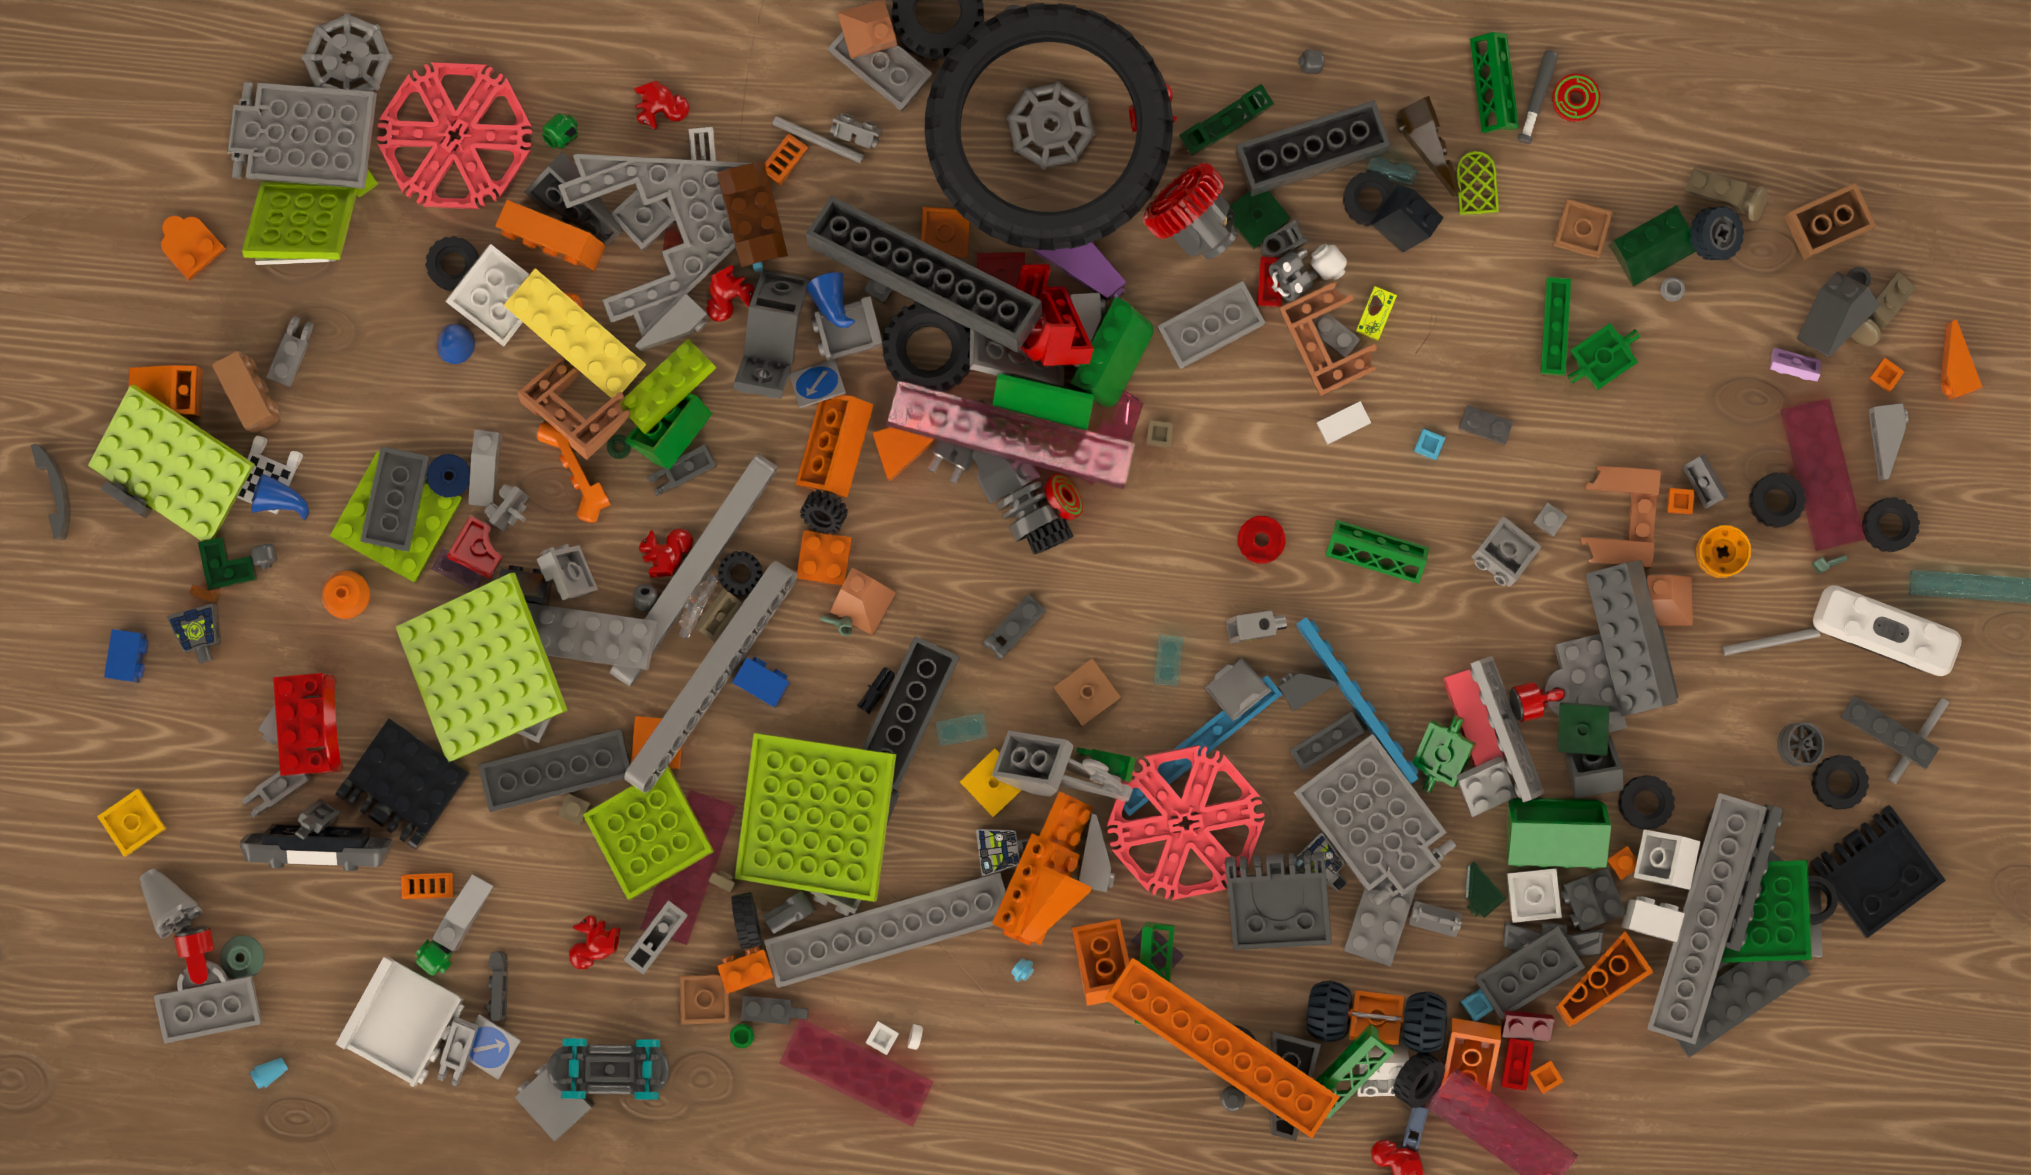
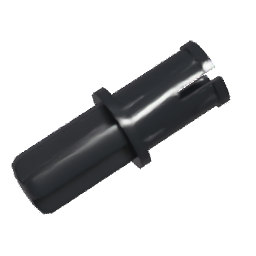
M884 667L872 685H868L869 689L857 706L870 714L881 696H885L883 693L895 677V673Z

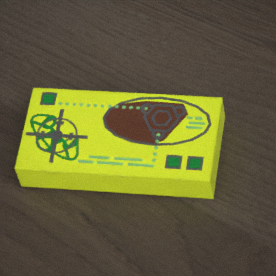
M1374 286L1356 332L1378 341L1397 295Z

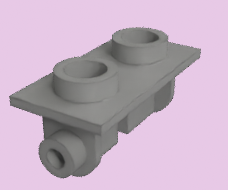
M844 113L833 118L832 121L836 122L837 125L832 124L830 133H833L834 137L850 142L852 134H856L855 144L869 149L877 147L879 139L875 138V136L878 137L882 130L878 129L875 123L869 121L861 123L855 121L853 116Z
M1415 901L1409 925L1456 937L1458 930L1461 928L1462 914Z

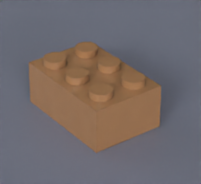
M1856 182L1797 208L1784 216L1804 261L1870 232L1876 227Z
M236 351L211 364L244 429L257 434L281 421L278 417V414L281 413L276 402L274 400L271 401L268 397L269 388L265 381L257 376L256 372L259 369L253 358H249L247 354L243 355Z

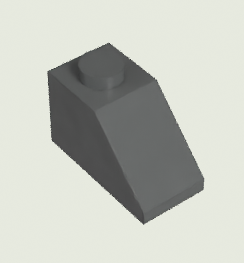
M1291 672L1280 679L1282 684L1277 688L1294 712L1336 684L1332 680L1301 673L1294 676Z

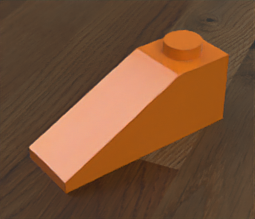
M1957 319L1946 324L1941 371V389L1945 396L1948 395L1949 400L1983 388Z

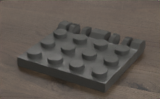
M1324 851L1314 852L1315 871H1312L1310 852L1304 853V872H1296L1297 858L1295 853H1289L1290 872L1285 873L1284 854L1266 855L1267 874H1263L1261 855L1255 856L1254 866L1256 874L1247 875L1248 861L1246 856H1240L1241 875H1238L1236 857H1226L1233 950L1332 945Z

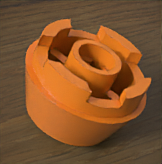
M348 570L339 571L332 574L325 581L321 593L322 602L326 610L333 616L341 619L354 618L367 607L370 599V589L366 580L360 574Z

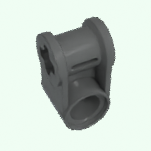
M1298 220L1288 223L1265 238L1261 245V253L1264 257L1279 258L1309 242L1308 238H1305L1299 229ZM1275 242L1279 250L1277 252L1269 251L1267 243Z

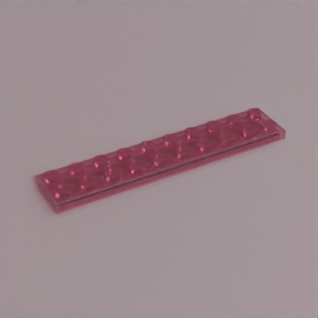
M898 381L886 425L891 428L1124 489L1134 448V443Z

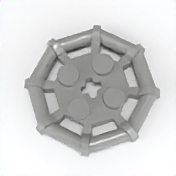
M344 13V16L314 27L315 31L305 54L302 55V61L305 62L314 84L313 87L340 89L329 84L334 79L344 83V90L372 92L380 89V83L389 62L393 60V55L389 53L381 33V27L378 24L373 25L351 16L350 13ZM344 26L345 33L336 34L333 38L327 34ZM352 27L367 33L361 38L351 33ZM323 38L327 42L322 55L315 54ZM373 39L379 54L372 55L368 43ZM350 52L351 57L354 58L353 61L343 64V54ZM323 62L327 72L323 77L320 76L316 63ZM373 62H379L373 77L369 76L368 73ZM358 79L366 80L367 83L351 89V84Z
M1061 81L1030 89L1026 87L1011 113L1006 116L1014 146L1012 150L1040 166L1041 170L1072 162L1077 163L1079 161L1078 158L1091 138L1096 135L1088 105L1090 101L1087 97L1083 98L1062 85ZM1053 93V99L1038 102L1036 98ZM1062 95L1075 104L1072 107L1065 106L1058 100L1059 96ZM1030 102L1034 106L1027 117L1021 116V113ZM1079 110L1083 126H1076L1073 113ZM1048 119L1058 123L1054 131H1050L1049 128L1045 129L1044 125L1048 123ZM1019 124H1026L1029 137L1023 140ZM1075 133L1081 134L1082 136L1072 149L1068 143L1072 140ZM1032 142L1037 147L1044 149L1042 156L1027 146ZM1064 148L1066 152L1063 155L1049 157L1050 150Z

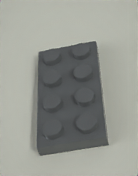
M381 446L360 542L410 552L430 456Z
M1556 925L1474 976V979L1499 1017L1503 1019L1504 1011H1516L1585 968V965L1560 927Z

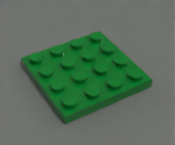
M1808 861L1768 862L1767 872L1762 876L1760 882V895L1755 899L1753 905V918L1747 925L1746 942L1740 948V951L1725 947L1720 963L1813 960Z

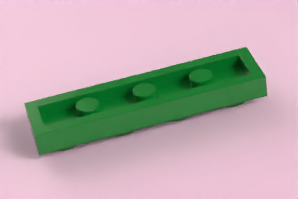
M1546 278L1540 374L1566 375L1571 293L1570 278Z

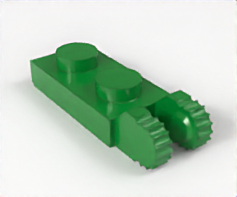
M1077 747L1076 753L1082 756H1091L1090 759L1105 764L1109 768V774L1121 778L1122 781H1131L1136 758L1097 749L1088 750Z

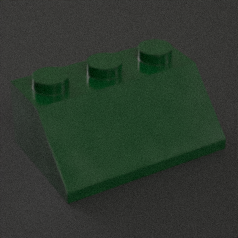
M1677 205L1613 240L1609 245L1633 287L1696 252L1690 241V227Z

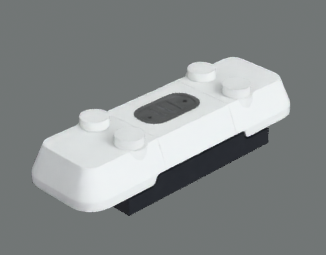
M1835 585L1824 589L1813 616L1815 628L1834 639L1936 676H1944L1951 672L1962 642L1959 633L1951 628Z

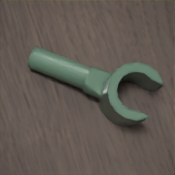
M1846 555L1827 562L1824 556L1814 561L1812 566L1816 572L1822 573L1836 564L1847 561L1848 558Z
M825 615L821 616L820 621L839 627L838 631L841 635H851L853 621L850 617H843L839 620Z

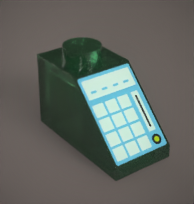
M1474 861L1467 865L1465 900L1469 904L1466 907L1474 917L1479 915L1481 918H1485L1504 902L1506 898Z

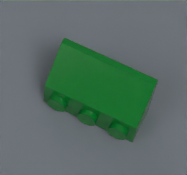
M689 393L646 434L636 425L624 441L654 464L670 470L713 413L697 396Z

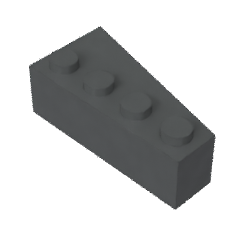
M1271 1031V1051L1312 1078L1321 1044ZM1270 1111V1133L1296 1141L1299 1129Z

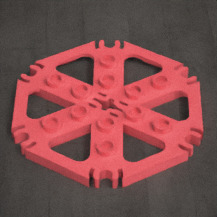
M430 62L433 65L434 72L425 64L426 74L424 76H419L417 71L413 70L415 82L412 80L411 75L408 74L379 118L380 122H388V125L385 123L378 124L379 129L387 130L385 136L377 137L379 142H387V144H378L402 193L405 194L407 190L406 196L409 199L413 193H419V198L416 201L417 204H423V207L479 209L476 200H478L480 205L485 208L484 198L492 196L494 202H497L495 190L498 191L500 198H502L531 154V150H522V147L525 149L532 148V143L524 142L523 138L526 135H533V131L530 129L523 130V128L533 127L508 79L506 78L503 82L504 76L501 73L497 79H491V74L494 71L492 67L487 68V65ZM446 75L472 76L475 82L457 110H455L442 85V79ZM416 92L420 94L434 122L399 121L397 113L408 96ZM498 96H504L508 100L516 116V123L514 125L479 124ZM457 130H460L459 135L461 139H455L452 142V138L449 135L450 132L452 131L455 133L457 132ZM399 147L431 148L414 176H405L395 157L396 149ZM476 150L510 151L514 154V161L503 178L494 181L490 178ZM453 162L458 167L469 189L468 196L463 199L441 198L436 194V188Z
M1200 745L1144 755L1149 761V765H1146L1143 759H1138L1142 769L1138 772L1133 770L1132 776L1134 778H1131L1130 782L1122 781L1121 783L1131 788H1139L1161 814L1125 820L1122 817L1125 801L1115 799L1107 822V826L1117 825V827H1109L1107 829V833H1116L1118 835L1116 840L1109 841L1110 846L1121 845L1117 848H1111V850L1148 892L1152 883H1154L1152 887L1153 895H1156L1159 888H1164L1166 890L1164 894L1165 899L1170 897L1171 890H1174L1171 900L1227 890L1221 882L1225 880L1227 884L1226 857H1236L1237 867H1240V856H1246L1249 866L1265 821L1264 819L1254 820L1255 818L1264 817V812L1256 813L1253 810L1255 805L1262 804V800H1250L1254 797H1260V795L1223 753L1219 762H1217L1220 756L1218 750L1215 751L1213 757H1206V746L1202 747L1201 755H1198ZM1187 758L1191 761L1192 767L1180 798L1159 774L1158 767L1163 762ZM1225 771L1241 788V797L1236 800L1206 805L1217 772ZM1184 816H1187L1188 820H1193L1189 824L1188 829H1184L1183 825H1179ZM1244 824L1249 828L1243 850L1238 856H1231L1210 832ZM1166 840L1156 869L1152 873L1144 872L1129 854L1131 846ZM1191 847L1212 871L1213 876L1208 882L1184 886L1179 882V878Z

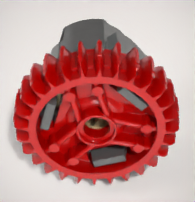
M1200 163L1198 166L1194 165L1192 169L1188 168L1185 173H1181L1176 179L1174 178L1170 184H1167L1163 190H1160L1159 195L1154 197V201L1149 203V207L1146 208L1143 216L1144 224L1155 237L1159 239L1173 237L1188 256L1202 254L1206 259H1212L1225 251L1238 235V231L1233 227L1235 213L1220 195L1224 187V180L1220 173L1208 163Z

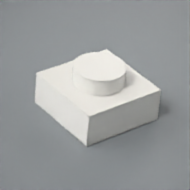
M878 1021L866 1043L887 1055L899 1033Z

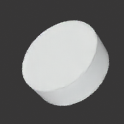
M912 1025L907 1048L918 1049L923 1032L921 1025Z

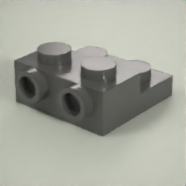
M1609 868L1562 884L1561 897L1564 904H1569L1572 911L1569 914L1572 926L1574 928L1578 927L1579 931H1584L1626 914Z

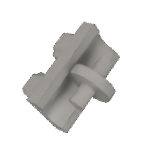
M504 484L499 491V495L504 498V501L499 507L491 503L484 511L490 518L489 522L503 532L509 524L513 526L518 519L522 522L526 521L527 518L521 514L527 508L524 504L530 497L516 486L511 487Z

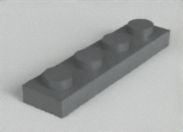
M1853 696L1841 715V718L1925 770L1940 749L1856 696Z

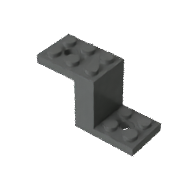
M762 270L749 306L744 355L734 380L733 390L747 394L764 395L768 398L782 399L795 359L800 313L807 295L806 287L810 279Z

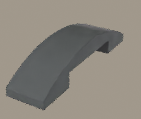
M32 444L31 448L36 468L48 471L58 513L48 515L54 539L65 540L70 524V497L66 481L58 464L48 451L38 444Z

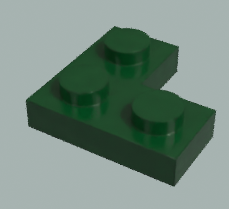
M224 538L198 542L207 590L211 591L257 580L252 556L228 561Z

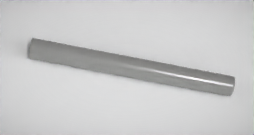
M776 116L772 125L861 164L864 155L782 118Z
M1812 628L1722 646V652L1726 656L1820 637V631Z
M1940 698L1917 735L1924 739L1927 738L1949 704L1947 700ZM1902 756L1888 777V780L1896 784L1911 761Z

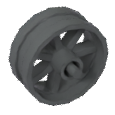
M1809 722L1791 723L1785 726L1777 739V750L1780 757L1786 764L1793 767L1811 766L1817 763L1822 757L1825 748L1821 731ZM1796 728H1797V736L1793 734V731H1794ZM1804 729L1808 732V734L1805 737ZM1800 754H1802L1805 761L1803 763L1798 761Z

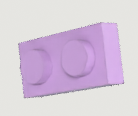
M1774 348L1771 354L1770 369L1781 374L1786 373L1804 380L1817 382L1821 373V360Z

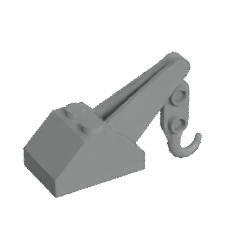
M1008 731L992 773L993 777L1003 783L1031 794L1048 797L1055 794L1059 786L1128 802L1133 791L1131 787L1120 782L1121 778L1109 774V768L1105 764L1093 759H1084L1081 764L1070 759L1074 745L1069 741L1015 731ZM1065 770H1068L1077 775L1090 779L1093 782L1102 784L1103 786L1072 778L1069 776H1065L1063 774Z

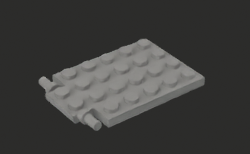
M244 82L242 98L239 99L238 105H233L227 150L228 154H232V178L241 179L243 163H246L248 155L246 178L250 180L365 189L377 97L375 92L258 83L255 106H253L254 101L251 100L253 84Z
M1373 734L1293 792L1367 892L1384 879H1389V882L1384 885L1385 888L1372 897L1377 905L1398 893L1404 896L1441 868L1439 862L1444 859L1443 856L1456 847L1455 843L1449 839L1439 848L1434 847L1432 850L1427 848L1447 832Z

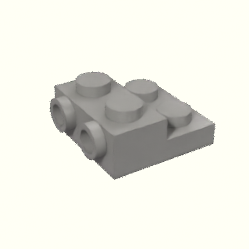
M1503 516L1472 555V558L1480 570L1491 572L1494 575V580L1499 585L1510 587L1519 578L1542 546Z
M566 544L556 549L552 547L541 552V557L537 559L540 571L546 581H555L557 591L561 595L562 600L591 594L598 590L580 545L569 547V544Z

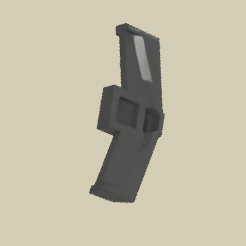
M1505 921L1503 947L1516 951L1558 925L1579 958L1602 955L1604 928L1566 935V924L1542 923L1541 933Z

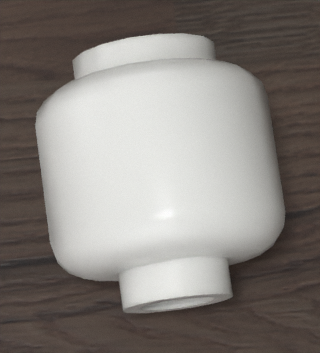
M1323 244L1312 253L1311 265L1323 280L1332 278L1337 280L1344 275L1347 259L1335 245Z

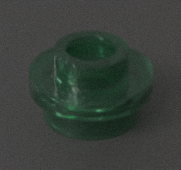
M615 435L609 439L607 451L610 456L615 459H623L630 454L631 446L624 441L627 437ZM618 443L624 445L623 450L620 452L615 450V446Z

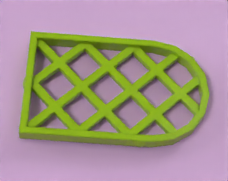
M1474 151L1467 153L1457 165L1456 177L1460 188L1458 194L1460 215L1499 212L1496 168L1490 156L1483 152ZM1481 156L1489 161L1485 167L1478 162ZM1467 157L1473 161L1468 168L1462 164V161ZM1475 163L1482 169L1478 175H1475L1470 170ZM1490 164L1493 169V174L1487 169ZM1460 166L1465 170L1461 176L1459 172ZM1484 171L1491 176L1486 183L1479 178ZM1467 172L1474 177L1470 184L1462 179ZM1476 180L1483 185L1478 192L1471 187ZM1492 180H1494V190L1488 186ZM1460 182L1466 186L1462 193ZM1485 188L1493 193L1487 200L1481 195ZM1468 189L1475 194L1470 201L1464 196ZM1494 196L1495 206L1489 202ZM1477 197L1485 202L1480 208L1473 204ZM1462 199H1463L1465 202L1468 203V204L1463 208V210H1462ZM1486 205H1488V206H1490L1493 210H1482V209H1483ZM1471 206L1476 211H1466V209Z

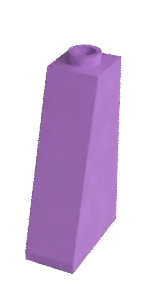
M1092 242L1072 249L1064 248L1056 249L1055 251L1033 249L1036 255L1092 292L1100 293V297L1106 301L1110 298H1113V300L1115 297L1119 298L1125 292L1123 289L1126 286L1125 280Z

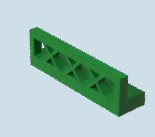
M1491 32L1470 38L1481 132L1486 134L1501 129L1510 131L1519 129L1507 34ZM1487 40L1488 49L1483 56L1479 52L1478 43ZM1485 64L1490 66V74L1487 79L1482 76V69ZM1488 88L1493 90V98L1490 103L1485 99V93ZM1491 111L1496 114L1497 124L1489 126L1488 117Z
M1336 520L1325 556L1419 584L1427 563L1429 547ZM1336 542L1345 545L1348 550L1339 552L1333 550ZM1362 550L1369 552L1371 557L1368 559L1359 558L1357 552ZM1383 558L1392 559L1395 564L1391 566L1383 565L1380 560ZM1413 565L1419 568L1415 575L1406 572L1404 567Z
M1145 922L1142 929L1140 963L1150 970L1153 969L1156 974L1170 982L1175 925ZM1155 929L1169 931L1168 941L1162 946L1154 938ZM1155 945L1158 949L1153 952ZM1168 945L1167 952H1166L1163 948ZM1159 951L1167 959L1166 965L1160 970L1152 962L1153 956ZM1166 969L1165 976H1164L1161 972Z
M1371 1024L1315 1080L1330 1091L1334 1088L1332 1092L1341 1096L1327 1115L1328 1119L1394 1053V1049L1378 1038V1029ZM1375 1045L1384 1051L1380 1057L1369 1058V1051ZM1357 1064H1367V1070L1363 1074H1353L1352 1068ZM1351 1080V1087L1348 1090L1337 1091L1336 1085L1340 1081Z

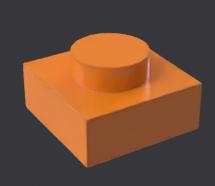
M1883 358L1869 379L1887 392H1890L1905 371L1888 359Z
M1669 488L1667 513L1692 515L1694 490Z
M1625 846L1610 856L1607 862L1617 877L1622 880L1635 871L1637 859L1629 847Z
M1551 1060L1529 1072L1541 1094L1564 1082Z

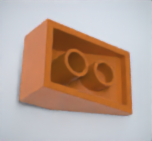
M1120 919L1072 928L1087 1006L1109 1002L1105 997L1129 963Z
M1452 1018L1444 1061L1445 1073L1444 1079L1441 1082L1439 1096L1488 1105L1501 1043V1026Z

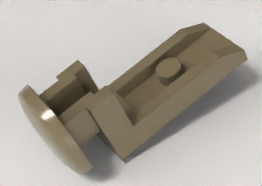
M1695 168L1685 189L1686 192L1695 196L1732 206L1737 213L1744 215L1748 213L1750 221L1760 219L1768 200L1767 188L1759 186L1753 192L1748 183Z
M1897 272L1876 297L1880 306L1851 337L1859 344L1865 346H1872L1879 342L1881 339L1880 330L1889 324L1916 287L1900 272Z

